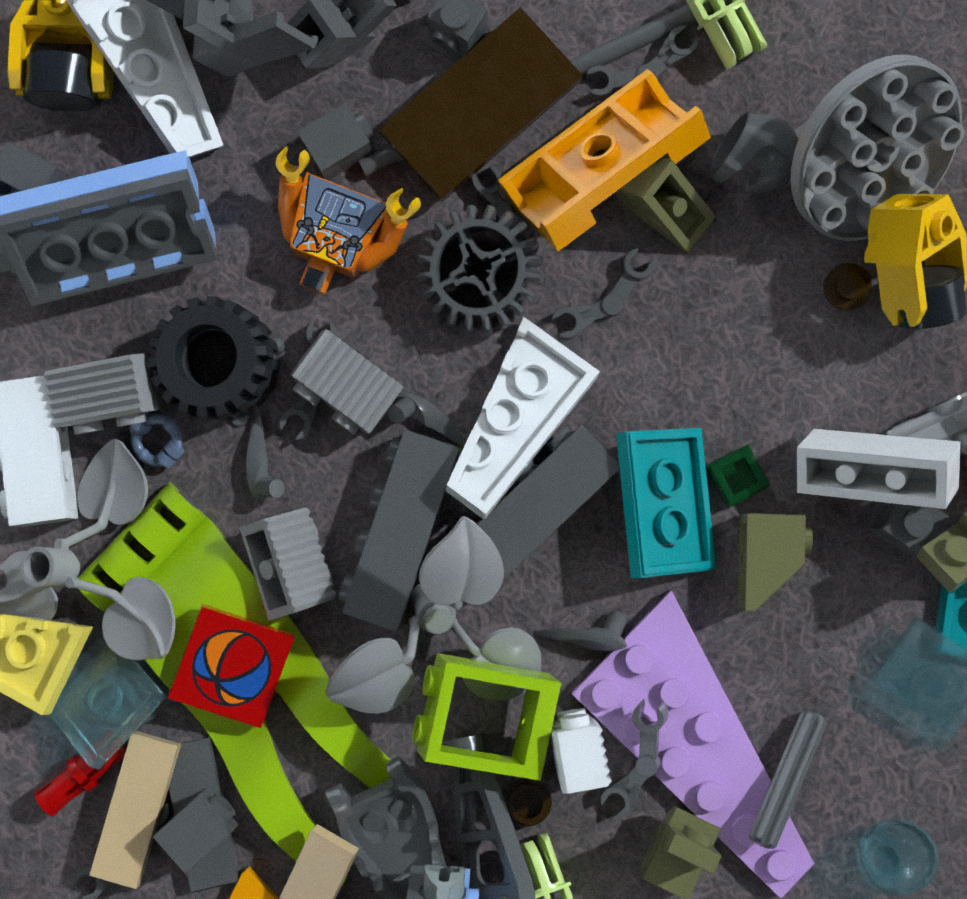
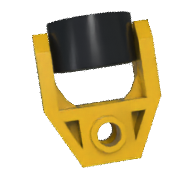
M24 0L10 23L7 70L10 89L16 90L17 96H23L32 105L58 111L92 110L97 105V93L99 99H111L114 88V71L66 0ZM35 43L92 44V59L66 51L43 50L34 52Z
M896 194L872 208L868 225V246L865 251L864 261L865 263H876L882 310L892 325H898L903 328L926 329L947 325L963 318L967 313L965 290L967 288V234L949 194ZM925 260V266L922 267V261Z

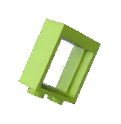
M437 653L434 666L428 665L425 671L423 695L427 696L424 715L418 714L416 716L412 732V743L417 745L416 750L425 762L541 781L561 682L549 673ZM456 677L526 689L512 757L441 745Z

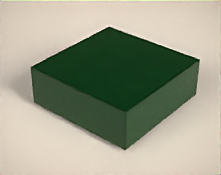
M749 444L706 466V470L727 508L771 486Z

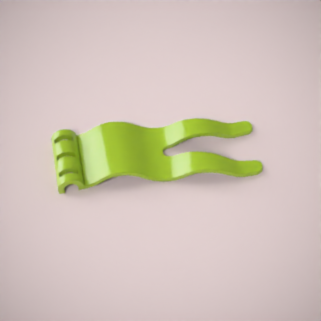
M168 482L136 519L130 522L78 577L80 580L106 587L97 577L104 570L123 588L134 577L151 579L163 587L172 602L175 613L174 639L168 654L163 659L145 660L169 689H171L202 604L294 634L295 638L275 691L281 695L311 737L333 759L364 784L372 788L391 779L386 763L391 759L365 734L345 706L335 703L327 697L326 688L330 679L297 625L289 615L268 620L252 571L236 553L217 526L202 511L190 504L171 482ZM165 505L185 522L179 530L160 515L159 511ZM134 537L148 551L155 555L149 562L137 555L128 545ZM79 589L90 602L103 612L111 604L115 603L108 597ZM182 703L196 717L213 740L240 796L256 821L282 850L297 861L310 831L316 824L302 806L284 773L265 719L262 727L258 728Z

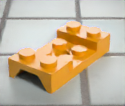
M646 69L498 179V182L511 206L559 252L596 224L591 212L594 207L661 157L671 159L676 164L709 140L711 136L702 110L695 106L688 112L684 111L670 100L654 74L649 69ZM601 149L606 151L602 155L592 157L597 151Z

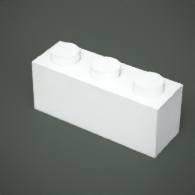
M44 376L0 382V471L3 473L4 490L0 492V509L3 517L8 518L9 526L26 527L79 519L68 426L56 428L53 425L54 418L51 415L52 408L49 405L51 399L47 396L49 390L45 386L47 380Z
M813 429L797 447V493L946 509L959 489L960 442Z

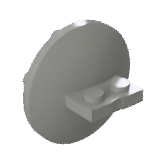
M892 55L869 62L843 78L821 100L809 119L794 130L799 139L791 166V191L795 205L801 216L823 235L837 240L855 241L868 238L870 210L896 194H933L946 174L957 146L961 143L965 134L964 127L962 126L961 99L950 76L926 59L912 55Z

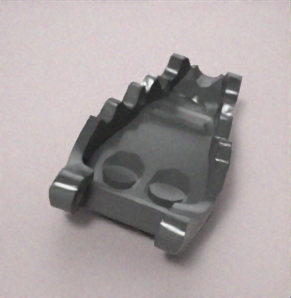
M398 756L386 763L391 779L352 797L341 783L328 788L325 792L329 804L334 811L341 838L359 848L353 861L359 873L372 880L374 890L377 894H381L384 899H406L411 865L425 866L430 864L446 867L439 840L438 823L427 793L414 772Z

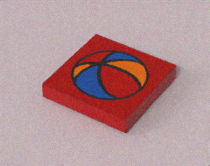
M202 604L169 691L168 699L261 728L293 644L294 634Z

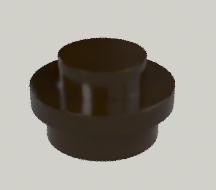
M843 263L834 267L826 275L823 290L826 299L832 306L840 310L850 311L866 303L871 295L872 282L869 274L859 265Z
M518 778L508 786L504 794V800L511 820L518 825L526 827L535 826L544 821L550 813L552 798L549 789L542 781Z

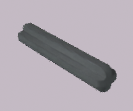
M807 710L800 713L749 833L750 840L766 849L777 847L826 729L827 720L813 711Z

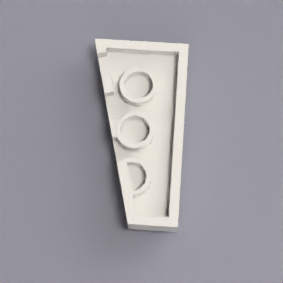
M66 0L170 154L187 150L189 158L223 146L174 15L147 0Z
M523 317L510 350L506 354L491 391H489L477 422L447 483L446 492L485 520L595 382L600 371Z

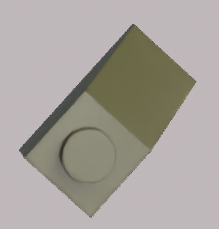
M661 157L615 192V195L627 209L686 253H689L716 217L675 163L665 157Z
M740 514L738 609L756 611L805 564V554H811L813 546L812 527L806 526V515Z

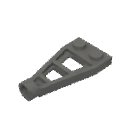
M482 734L444 741L445 746L485 752ZM453 766L457 866L470 869L469 888L479 889V899H536L532 878L496 774ZM475 791L480 793L490 822V828L480 830L477 828ZM485 840L491 841L498 851L504 869V879L500 883L487 884L481 876L479 850L481 843Z

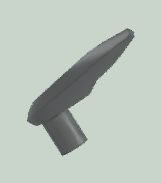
M399 393L395 398L396 403L389 407L387 414L393 423L399 424L408 417H412L426 428L445 436L461 448H464L466 440L459 430L437 406L425 398L412 393Z
M256 415L247 446L245 465L246 479L250 492L261 506L267 497H281L285 491V485L282 480L270 478L269 458L264 440L263 416Z
M613 610L609 613L603 628L537 630L536 636L565 641L592 650L615 651L627 647L621 634L628 619L622 612Z

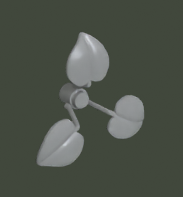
M112 439L105 444L88 465L79 484L77 493L79 511L88 519H98L96 524L65 539L57 538L54 542V547H33L28 551H18L2 562L0 570L4 571L7 584L5 588L0 590V613L51 620L58 609V598L52 587L67 586L68 588L81 589L108 597L115 602L106 609L102 619L103 636L113 652L130 660L163 659L171 648L175 634L173 605L163 587L151 579L134 577L126 583L120 594L114 589L80 580L77 578L80 572L79 560L69 550L70 546L104 530L108 525V521L117 525H125L132 522L142 512L146 504L148 483L145 473L122 441Z
M462 516L450 533L435 545L425 557L419 571L420 584L413 589L410 595V604L415 616L408 620L410 632L406 652L403 654L398 642L391 638H378L361 645L339 665L331 676L326 688V695L331 701L360 712L374 714L388 712L400 706L409 697L415 686L414 672L407 664L415 658L418 634L421 628L433 634H442L449 629L453 630L466 649L474 655L471 658L473 660L541 672V652L536 641L527 632L513 627L499 629L489 634L484 639L481 648H479L458 623L456 610L461 609L463 602L472 605L487 603L499 591L504 578L501 556L493 541L481 527L471 519ZM462 678L466 687L473 694L486 700H508L526 692V689Z

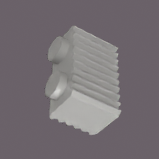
M327 329L321 331L289 374V377L297 382L292 389L296 394L315 407L320 400L336 411L331 419L353 435L358 429L370 434L404 388Z
M150 353L130 354L45 371L44 377L47 380L45 386L49 390L47 396L51 399L49 405L52 408L53 425L56 428L73 426L74 435L104 430L102 420L115 418L117 427L146 422L145 412L160 410L157 389L151 380L154 377L153 369L148 368L147 358L150 357Z
M306 507L265 518L240 528L269 621L336 598L337 593L332 590L334 585L332 583V574L328 569V565L324 563L325 556L321 554L322 547L318 544V531L313 523V519L309 517L310 510Z

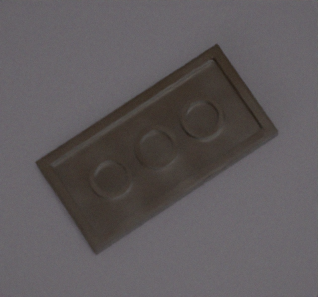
M519 7L385 123L379 131L382 137L435 196L443 202L582 81L583 75L526 12Z

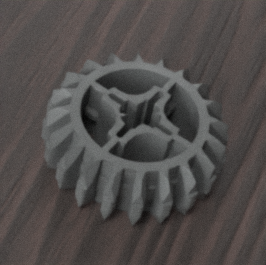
M468 205V220L464 222L459 213L453 210L449 213V217L454 226L448 230L443 223L437 221L434 224V228L442 235L441 238L436 242L431 237L425 236L422 241L427 247L433 249L432 256L425 254L417 256V262L430 266V271L421 272L416 275V278L420 283L432 282L433 286L426 289L421 296L425 301L434 300L439 297L440 300L434 305L432 313L436 316H441L451 309L447 318V325L453 328L459 324L463 316L465 317V332L474 333L478 319H481L482 328L487 334L493 332L494 324L492 318L498 317L500 324L504 328H509L511 320L506 312L512 309L518 316L523 318L527 312L525 308L518 304L520 299L524 297L533 303L538 299V296L533 291L527 289L528 283L542 285L544 282L542 275L530 273V268L544 265V258L542 256H528L529 252L539 246V242L536 237L524 241L520 240L529 229L525 222L517 224L512 230L509 229L514 215L508 210L502 214L498 222L495 221L496 208L493 205H487L483 219H479V212L475 205ZM477 232L495 233L507 239L512 246L504 250L499 248L495 251L484 252L480 250L472 234ZM459 241L463 255L462 263L455 271L450 273V277L444 279V265L451 248ZM471 249L485 264L491 263L492 265L491 270H486L490 273L486 278L490 290L475 275L470 276L469 274L470 269H475L471 266L475 261ZM518 259L516 282L509 294L502 299L497 276L499 277L500 273L509 267L511 262ZM471 286L478 287L490 306L485 308H469L459 304L450 293L457 289L463 290Z

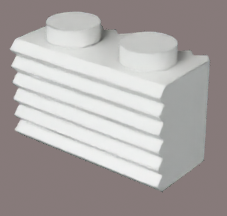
M584 708L557 713L558 721L553 722L550 737L562 794L608 787L612 780L608 775L610 771L606 764L608 759L604 754L606 749L602 744L604 742V738L601 735L603 730L596 719L586 714Z

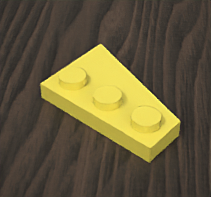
M0 613V693L42 716L51 714L93 627Z

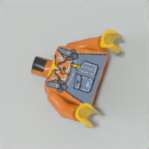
M285 146L276 158V167L282 174L279 180L278 211L283 238L290 243V249L295 256L308 261L299 283L300 286L312 292L325 295L334 272L355 279L360 271L370 272L395 254L408 225L406 219L420 209L421 202L418 197L412 200L409 209L406 210L399 203V196L403 192V188L392 193L387 198L386 203L308 172L303 179L299 174L309 163L308 152L303 149L299 155V166H294L288 162L286 157L288 147Z

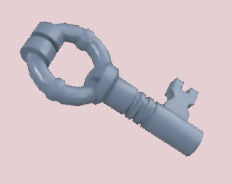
M145 413L146 422L129 425L133 453L138 461L154 468L164 466L171 468L176 459H179L185 452L182 448L183 436L177 422L168 415ZM153 425H161L170 433L171 440L164 446V449H161L154 456L147 449H144L142 436L147 434Z

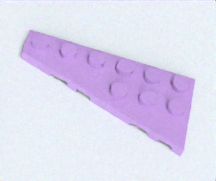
M669 590L623 638L627 647L610 651L571 693L638 759L640 730L633 723V711L645 699V717L650 721H657V708L664 702L668 708L669 715L667 721L659 730L658 756L661 765L654 775L697 817L721 828L718 838L775 894L782 898L814 865V862L790 816L776 848L766 849L750 840L749 833L771 784V780L673 592Z

